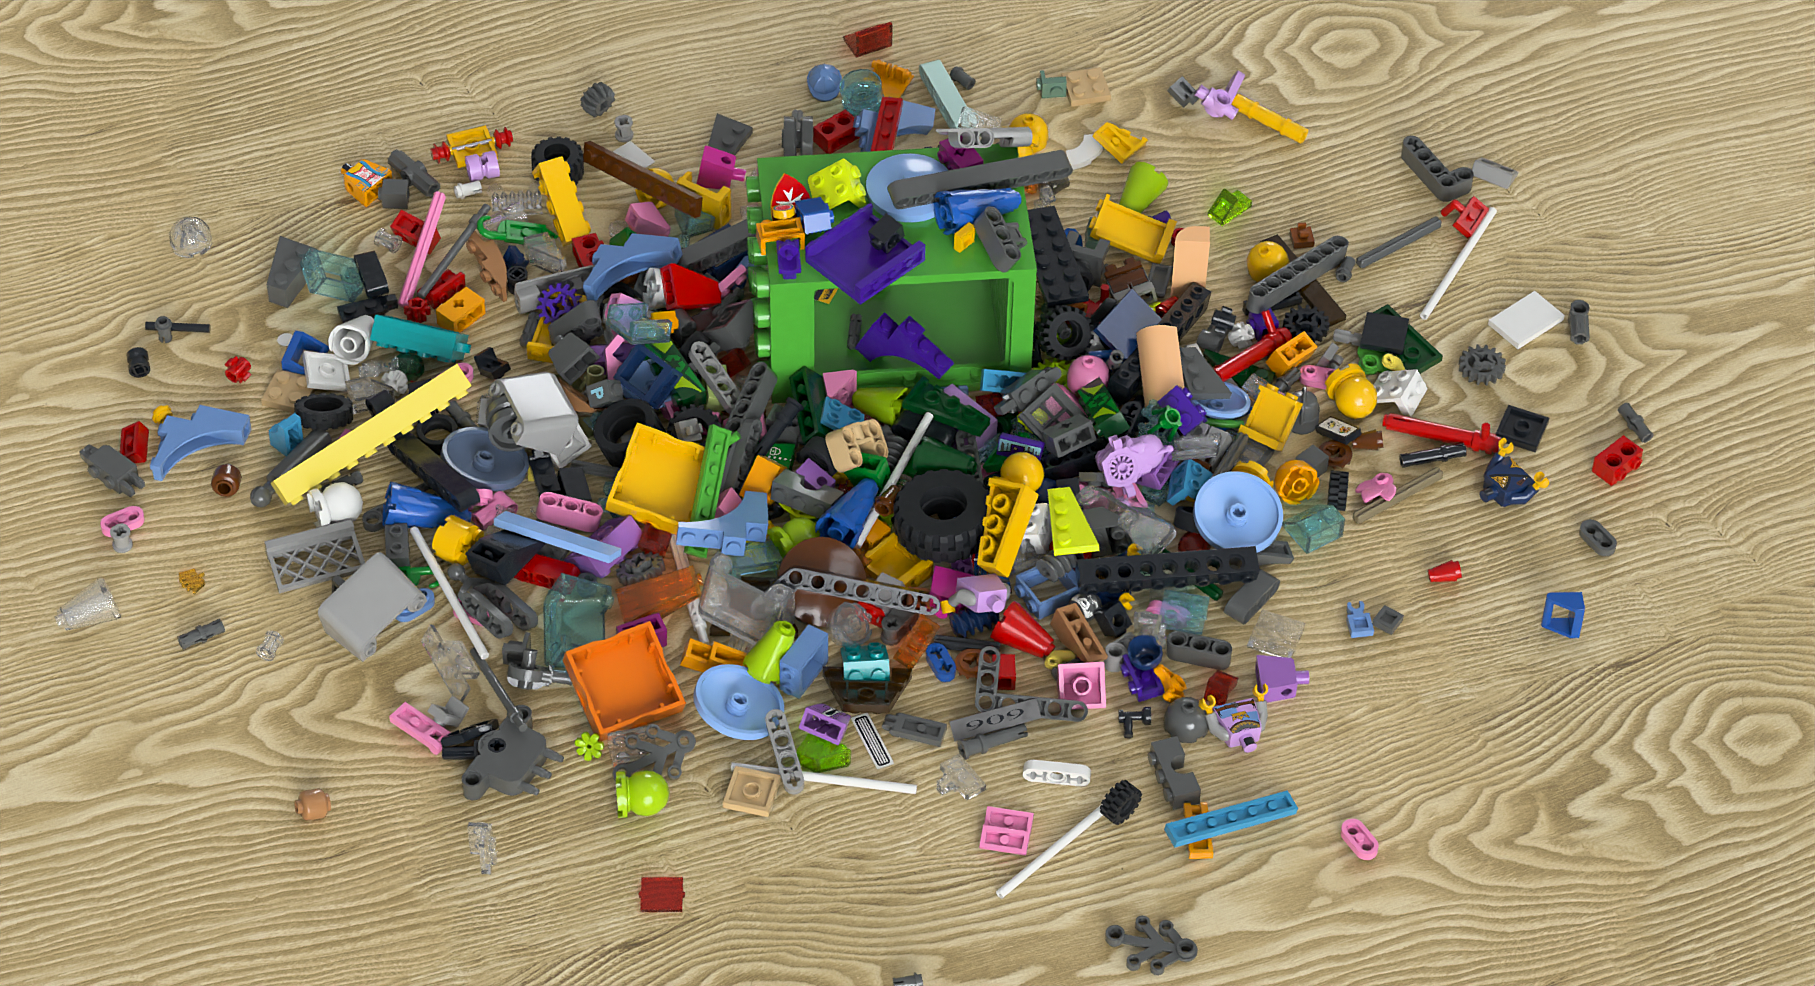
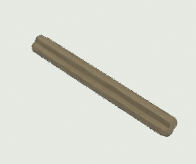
M1439 467L1433 468L1397 488L1394 497L1390 501L1380 497L1353 513V520L1357 524L1368 520L1443 478V471Z

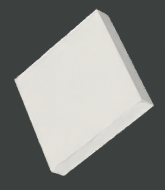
M304 351L302 355L307 388L350 392L351 382L348 365L335 358L337 356L335 354Z

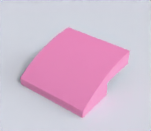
M987 806L979 848L1026 856L1034 813Z

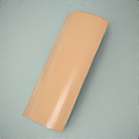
M1191 226L1177 234L1171 297L1175 296L1179 299L1193 282L1204 288L1206 287L1210 227Z
M1154 325L1143 328L1136 333L1145 409L1150 411L1161 409L1157 401L1178 385L1184 388L1177 327Z

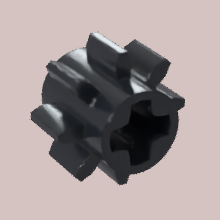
M1222 306L1221 310L1215 309L1211 324L1215 325V331L1225 334L1226 329L1232 330L1236 315L1232 314L1233 310L1231 308Z

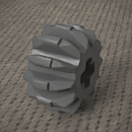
M599 82L598 84L594 83L592 87H588V90L583 92L584 96L580 99L583 110L589 115L597 117L602 116L604 112H607L612 107V103L615 101V93L609 86Z

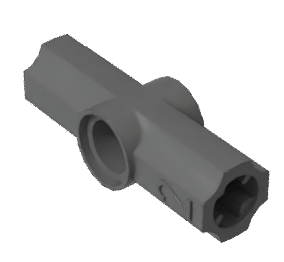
M396 149L391 152L388 164L400 174L402 179L409 181V186H415L426 197L429 196L430 198L433 197L436 191L438 192L440 183L428 174L426 167L421 161H413L402 150Z

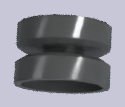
M784 116V129H782L784 156H796V148H800V156L813 155V116H802L800 119V129H796V118L794 116Z
M506 395L495 399L486 410L488 436L492 445L500 450L507 452L519 451L526 447L516 445L512 438L510 429L517 416Z

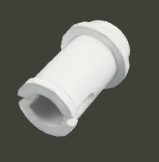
M479 180L466 184L458 183L457 186H454L456 198L464 199L465 196L482 193V190H480L482 189Z

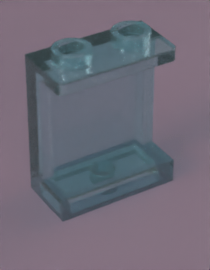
M648 304L609 305L606 325L631 345L669 343L672 322L669 319H649L647 317Z
M766 539V542H746L744 556L722 555L721 549H719V567L732 588L741 587V575L773 570L777 576L779 565L783 559L779 548L775 547L771 539Z

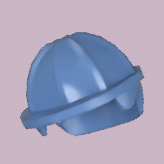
M825 63L815 66L809 71L807 76L809 91L819 101L833 100L837 97L842 85L840 71L833 65Z

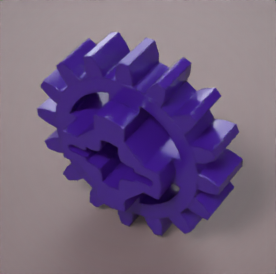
M557 283L556 288L553 285H549L550 291L543 290L544 298H538L542 305L537 306V309H542L539 317L546 318L544 324L553 323L581 304L579 300L582 298V295H575L577 292L576 288L570 291L569 284H566L564 288L562 283ZM560 292L557 298H550L553 294ZM570 297L573 300L574 306H572L569 301ZM557 303H562L565 306L564 310H559ZM547 306L550 308L552 315L549 314Z

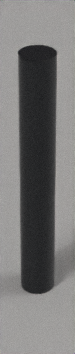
M146 321L145 330H157L155 322ZM172 323L171 331L210 333L211 325Z

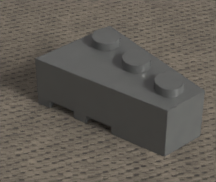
M282 236L279 237L267 281L269 302L285 308L290 306L319 267L317 248Z

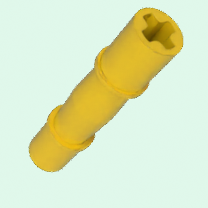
M1237 94L1231 105L1239 109L1238 112L1246 115L1249 119L1253 118L1265 126L1279 131L1280 135H1285L1300 144L1304 142L1308 135L1307 128L1293 122L1290 118L1286 119L1276 112L1260 106L1259 102H1254L1241 94Z

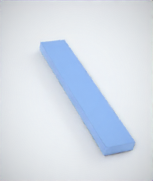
M508 511L494 518V526L606 563H610L621 556V548Z

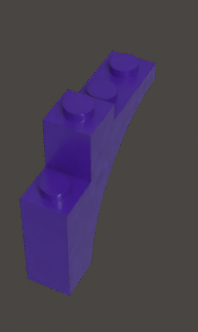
M884 312L871 325L855 347L869 362L880 356H897L920 365L937 379H940L954 365V362L923 335L925 329L910 315L898 325Z

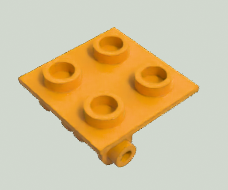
M879 59L877 61L873 60L871 68L874 69L860 88V91L881 98H900L914 78V75H911L912 73L908 69L898 67L897 65L892 67L891 63L887 65L886 62Z

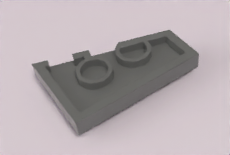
M717 113L708 146L736 155L752 135L753 127Z
M1179 347L1184 387L1194 396L1191 400L1230 399L1232 392L1196 347Z

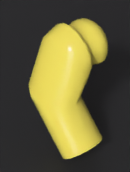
M1389 353L1383 356L1382 364L1385 368L1391 371L1405 370L1401 359Z
M1053 650L1046 657L1045 666L1052 670L1058 664L1074 659L1075 654L1071 650Z

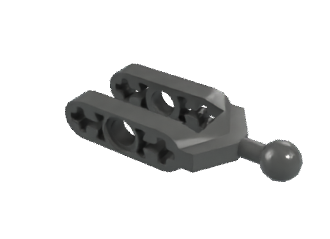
M453 563L449 566L448 576L454 581L459 580L463 583L458 598L462 601L464 609L496 638L502 639L512 635V622L523 631L537 626L538 616L536 612L507 586L496 583L491 579L470 578L465 574L463 565L459 563Z

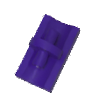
M787 239L785 242L776 240L779 274H783V279H796V273H801L798 239L792 241Z

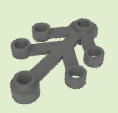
M656 724L648 725L645 732L646 736L650 739L659 738L670 742V744L664 747L639 740L635 734L628 735L625 740V746L628 749H638L650 754L628 765L618 764L615 766L612 772L614 781L616 782V771L624 769L627 772L626 776L631 777L632 773L654 762L653 771L661 775L667 756L674 752L676 754L673 765L668 768L667 775L670 779L677 780L682 774L681 765L685 753L691 752L695 747L696 739L694 735L687 730H681L674 734L661 730ZM650 728H655L657 730V734L651 735L649 734L648 730ZM634 738L636 745H629L628 739ZM686 738L688 740V744L682 745L680 743V739ZM675 768L678 770L679 774L677 776L671 775L670 770Z
M1143 915L1136 918L1135 928L1139 932H1144L1148 938L1127 935L1119 925H1111L1105 932V940L1112 947L1126 944L1147 948L1127 957L1126 966L1131 971L1140 969L1141 963L1161 952H1168L1170 954L1162 959H1154L1150 964L1151 973L1161 975L1164 973L1165 967L1178 960L1183 962L1192 961L1198 953L1196 944L1191 939H1182L1173 928V923L1169 920L1160 922L1159 933L1162 936L1169 937L1173 943L1165 942L1150 924V919ZM1131 961H1136L1137 964H1132V963H1130V962H1131Z

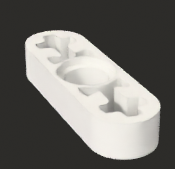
M1028 760L1024 763L1023 777L1031 782L1086 786L1090 783L1091 769L1082 764Z

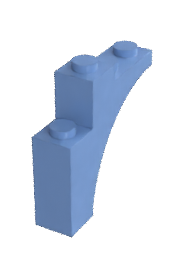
M903 100L896 137L907 134L927 135L934 125L935 108ZM863 109L854 118L853 127L856 128L855 136L860 137L858 147L861 148V152L871 151L878 112Z
M632 233L624 246L600 244L592 257V263L595 266L587 280L583 283V291L586 294L587 300L597 301L609 287L630 275L648 270L649 268H662L670 263L677 264L683 255L679 239L676 237Z
M199 405L196 413L192 414L191 420L167 415L164 422L159 425L158 436H160L161 442L156 457H153L150 463L154 480L163 481L166 474L175 464L198 450L225 444L244 445L251 432L250 416Z
M745 491L742 502L733 511L724 516L699 522H679L676 545L721 549L722 555L744 556L746 541L766 542L768 529L767 493Z

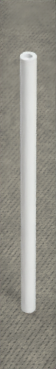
M1494 207L1489 208V211L1420 314L1422 319H1428L1495 216L1497 210Z
M925 413L881 494L891 485H896L933 419L931 413ZM874 506L865 521L858 543L855 545L857 549L861 548L879 516Z
M418 527L411 528L410 533L480 658H488L489 653Z
M733 762L731 765V772L734 771L735 766L780 775L779 769L774 767ZM802 771L804 781L916 794L917 785ZM793 773L789 774L790 779H795Z
M1100 806L996 891L997 896L1001 899L1004 898L1103 816L1100 813Z

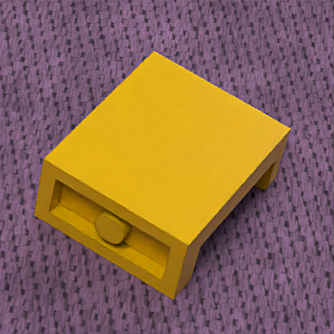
M690 171L679 177L676 184L703 197L701 217L693 218L678 210L679 213L717 230L731 220L730 188L723 186L718 193L710 191L693 183L692 172Z
M1269 383L1266 386L1259 385V395L1245 425L1241 424L1238 433L1247 434L1249 438L1282 452L1303 403L1298 402V397L1289 392H1286L1285 395L1279 393V388Z
M895 532L883 538L875 548L868 550L863 558L865 572L875 580L883 572L902 581L906 587H919L933 575V561L921 560L909 553L906 548L898 543V536Z

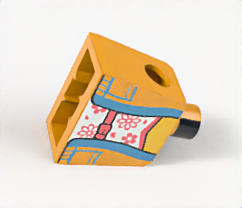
M365 159L355 166L345 163L341 168L346 191L365 207L378 198V188L382 187L383 179H392V171Z

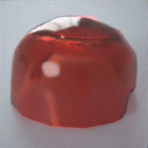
M1188 531L1181 536L1178 542V552L1211 550V545L1199 533Z

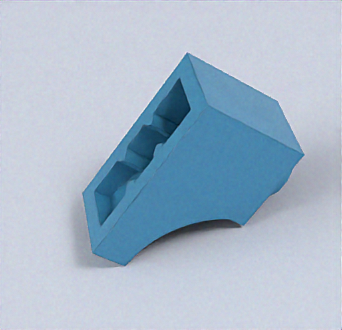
M982 369L980 391L1001 393L1003 389L1026 373Z
M295 413L278 424L273 425L268 430L270 445L284 456H287L303 440L301 418Z

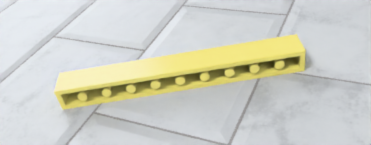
M456 364L270 484L284 505L291 502L293 506L304 499L302 494L316 488L320 489L322 487L320 483L328 479L331 482L341 475L339 471L346 467L350 470L359 464L357 459L363 455L367 459L378 452L376 450L377 446L382 443L384 446H387L396 440L394 436L399 432L404 435L414 429L412 424L419 420L423 423L432 417L431 412L435 409H438L440 412L450 405L448 401L456 397L459 400L467 395L466 389L472 385L458 364Z

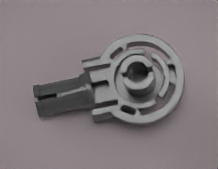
M524 648L522 662H511L508 664L507 680L512 686L526 690L539 689L542 686L549 687L551 683L572 686L567 671L554 669L552 664H549L548 667L535 665L538 650Z

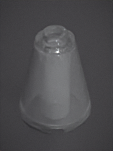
M101 577L57 610L58 615L54 616L59 628L64 627L68 631L121 618V613L114 602L107 583Z

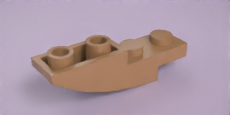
M474 231L468 242H466V247L470 254L476 256L481 266L480 276L483 282L488 283L493 294L499 296L505 302L508 297V285L503 256L493 239L484 242L477 232Z

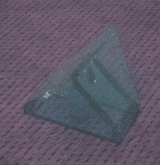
M675 209L674 215L684 239L713 231L715 224L714 216L701 211V217L693 218Z

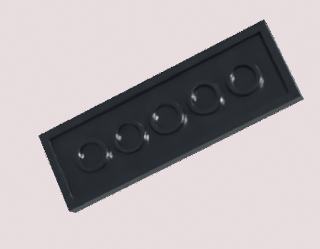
M1055 205L1027 210L1037 268L1036 280L1046 307L1053 308L1055 305L1062 306L1089 301L1088 291Z

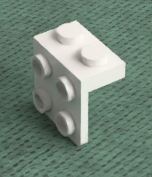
M1417 369L1384 371L1374 383L1377 391V403L1395 402L1401 414L1412 417L1427 391L1426 384Z

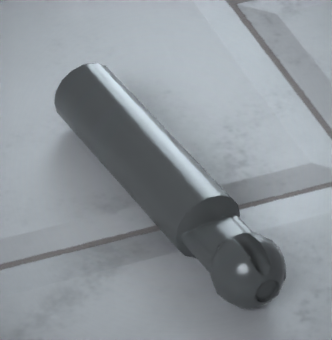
M322 429L312 430L266 476L267 482L263 486L255 487L251 491V503L260 508L269 505L272 494L275 492L270 483L326 448L332 442L330 434Z

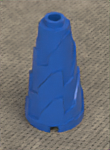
M1011 188L940 191L934 197L939 198V202H934V214L939 229H946L942 233L951 235L955 234L969 222L974 225L975 219L986 207L996 208L1001 215L1013 212L1021 204V196L1019 192Z
M862 479L829 508L816 522L815 532L817 533L819 530V537L836 539L853 549L858 543L864 529L865 520L875 503L879 490L877 483L872 479Z
M390 482L385 495V499H387L386 505L383 504L382 512L383 526L385 524L407 523L408 528L422 527L433 529L440 525L444 527L447 523L445 519L450 515H455L468 522L471 521V511L467 509L463 512H458L438 495L422 492L417 488L398 484L397 482Z

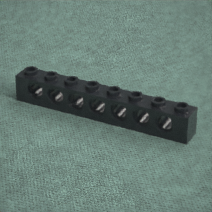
M1193 282L1157 325L1177 327L1178 341L1180 342L1207 310L1211 291ZM1138 347L1109 379L1107 390L1114 401L1122 406L1142 386Z
M1256 546L1080 559L1077 560L1075 572L1079 594L1095 595L1098 592L1113 594L1123 590L1138 592L1149 588L1161 590L1165 587L1184 588L1188 585L1203 587L1213 583L1221 585L1239 581L1250 583L1257 580L1260 568ZM1230 565H1236L1239 569H1233ZM1212 566L1216 568V571H1212L1208 567ZM1186 568H1191L1195 572H1188L1186 571ZM1163 570H1169L1173 574H1166ZM1141 572H1148L1150 576H1144ZM1120 573H1124V574H1126L1128 577L1123 578V577L1119 576V574H1120ZM1097 575H1102V576H1104L1106 579H1099V578H1097L1096 576H1097Z

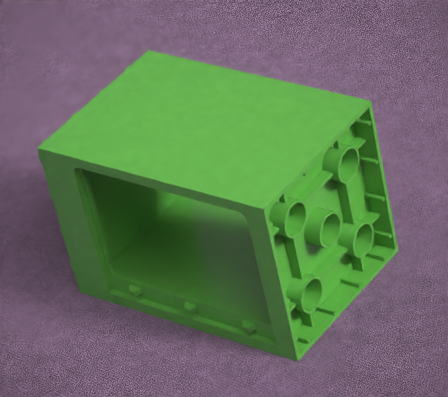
M992 144L987 148H974L984 160V164L1019 158L1017 147H1001L1000 144ZM939 148L757 158V176L746 177L747 202H758V206L747 207L748 233L756 234V223H761L767 219L772 221L770 207L772 194L784 173L797 179L805 187L810 198H812L808 177L844 158L853 166L856 165L861 173V177H859L860 182L866 191L867 176L871 169L880 161L899 154H920L939 161L937 156ZM1024 186L1011 188L1020 193L1021 204L1013 212L1002 215L1005 223L1017 222L1022 237L1027 240L1026 246L1020 249L1021 258L1008 272H1001L995 268L976 230L974 242L959 253L954 250V234H943L942 232L946 229H939L935 217L920 222L898 221L903 226L904 239L912 245L919 240L926 245L925 261L861 305L810 266L805 259V249L800 250V246L801 273H796V279H783V274H779L776 241L766 242V255H761L757 238L747 237L748 261L754 264V266L748 267L749 292L757 296L751 298L753 302V323L758 328H763L754 329L755 354L758 355V358L767 357V360L757 361V363L765 362L778 378L771 394L772 404L787 403L786 399L788 397L793 399L789 377L804 366L822 377L823 373L855 370L857 371V390L859 388L907 387L912 390L922 376L929 379V383L933 386L947 387L953 384L958 388L960 385H967L968 391H980L982 369L1028 373L1032 366L1037 268ZM865 195L866 205H868L869 201ZM848 200L830 209L834 215V223H831V229L842 220L856 213L860 208ZM873 208V215L881 219L883 215ZM822 230V232H813V234L809 233L808 235L805 233V246L822 236L826 231ZM838 288L830 304L814 300L817 290ZM884 312L898 325L910 315L925 329L923 335L954 362V365L940 379H937L920 365L901 357L880 356L869 362L859 351L847 348L850 317L852 314H861L862 316L861 340L871 325Z

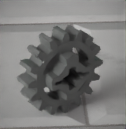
M1477 344L1476 349L1469 346L1468 352L1463 350L1462 356L1459 358V372H1463V378L1469 377L1468 382L1475 380L1477 385L1484 382L1488 386L1489 381L1495 384L1497 379H1502L1505 373L1506 359L1502 358L1501 352L1495 353L1496 348L1488 349V345L1481 348Z
M652 551L648 554H644V552L632 555L633 558H626L625 563H620V568L616 569L619 583H622L623 587L628 585L629 588L635 585L640 588L649 585L650 581L656 582V577L663 576L662 572L666 570L662 556H659V553L653 555Z

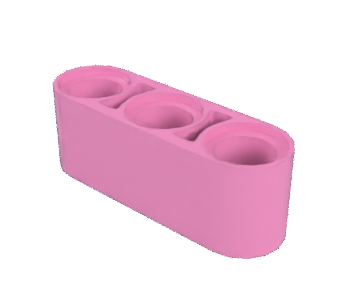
M544 492L540 495L536 510L537 518L544 522L585 532H595L599 528L603 513L602 507L596 503L552 492Z

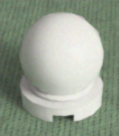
M345 482L334 483L326 487L322 493L317 488L308 491L307 502L310 512H315L318 520L314 522L316 528L350 519L354 522L362 512L363 500L360 492L354 486Z

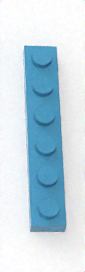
M1287 790L1167 823L1164 830L1174 848L1294 815L1297 813L1298 807Z

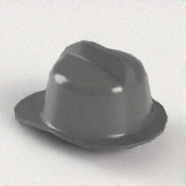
M1304 386L1302 390L1293 393V395L1298 397L1297 401L1303 403L1291 430L1293 433L1300 435L1309 434L1316 429L1315 426L1319 423L1320 412L1317 397L1314 393L1307 391V387Z

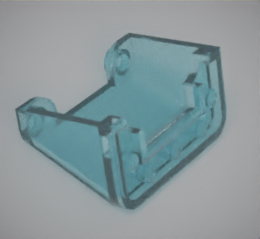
M561 573L547 593L543 607L544 662L546 666L552 664L554 668H565L562 660L566 651L593 641L605 640L604 614L608 609L612 608L614 603L611 586Z

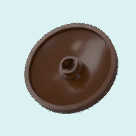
M814 537L795 545L786 553L777 572L778 578L789 567L800 565L866 579L863 564L856 553L846 544L828 537ZM793 571L789 575L793 582H799L802 579V575L798 571ZM814 576L812 578L813 585L817 587L822 586L825 582L821 576ZM838 580L834 583V587L838 591H843L847 588V584L843 580ZM859 585L856 591L859 595L863 596L865 594L866 585ZM777 586L778 595L782 597L785 594V590L783 587ZM798 589L782 604L788 613L799 622L817 628H827L841 624L853 616L857 611L856 604L858 601Z

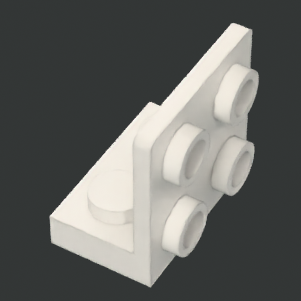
M1040 503L1034 506L1023 539L1029 538L1030 544L1034 546L1037 554H1045L1052 528L1048 504Z

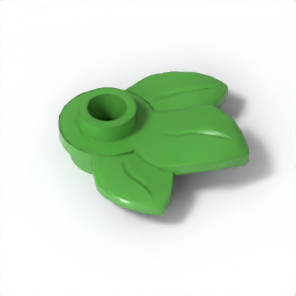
M1358 347L1357 354L1360 359L1358 365L1365 374L1374 375L1377 372L1391 371L1382 364V358L1385 354H1388L1387 352Z

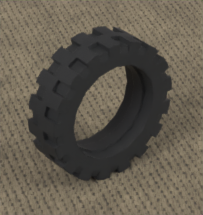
M334 393L310 394L308 397L303 396L301 399L296 400V403H294V413L301 418L303 428H311L312 430H328L332 428L334 430L338 429V427H345L352 422L353 402L348 397L345 398L343 395L337 396Z

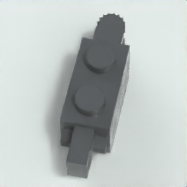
M1046 367L1042 370H1030L1001 391L1003 400L994 407L997 415H1004L1007 412L1012 414L1014 412H1022L1061 377L1062 372L1060 368Z
M88 444L79 451L80 457L88 464L89 474L93 478H98L108 489H113L118 494L123 492L127 496L132 497L135 494V490L131 486L132 484L139 489L145 487L144 480L138 476L137 465L110 445H103L98 449Z

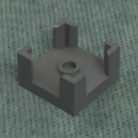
M1069 231L1067 239L1075 260L1084 263L1092 274V286L1101 287L1105 278V266H1108L1107 263L1104 264V260L1110 248V241L1100 239L1095 250L1075 245L1079 233Z

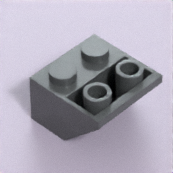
M1102 506L1082 510L1099 544L1100 551L1092 552L1091 559L1124 553L1133 544L1127 519Z

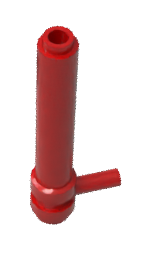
M1269 309L1261 312L1268 333L1260 341L1213 368L1223 382L1266 356L1272 355L1277 348L1292 339L1291 332L1287 328L1275 327Z
M1389 413L1385 414L1382 424L1383 427H1386V430L1454 445L1464 443L1467 448H1471V451L1475 452L1481 450L1485 451V454L1492 455V453L1495 454L1499 451L1501 437L1496 436L1495 433H1490V424L1486 422L1482 424L1481 430L1471 431Z

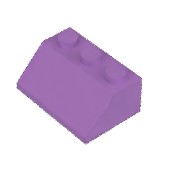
M631 515L609 519L588 538L621 548V556L610 563H606L572 552L564 561L577 566L580 573H592L595 577L601 579L611 572L610 568L614 564L617 565L625 560V554L638 548L640 541L645 535Z

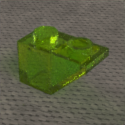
M811 733L806 736L797 748L800 766L815 773L845 768L851 764V749L847 748L844 744L836 745Z

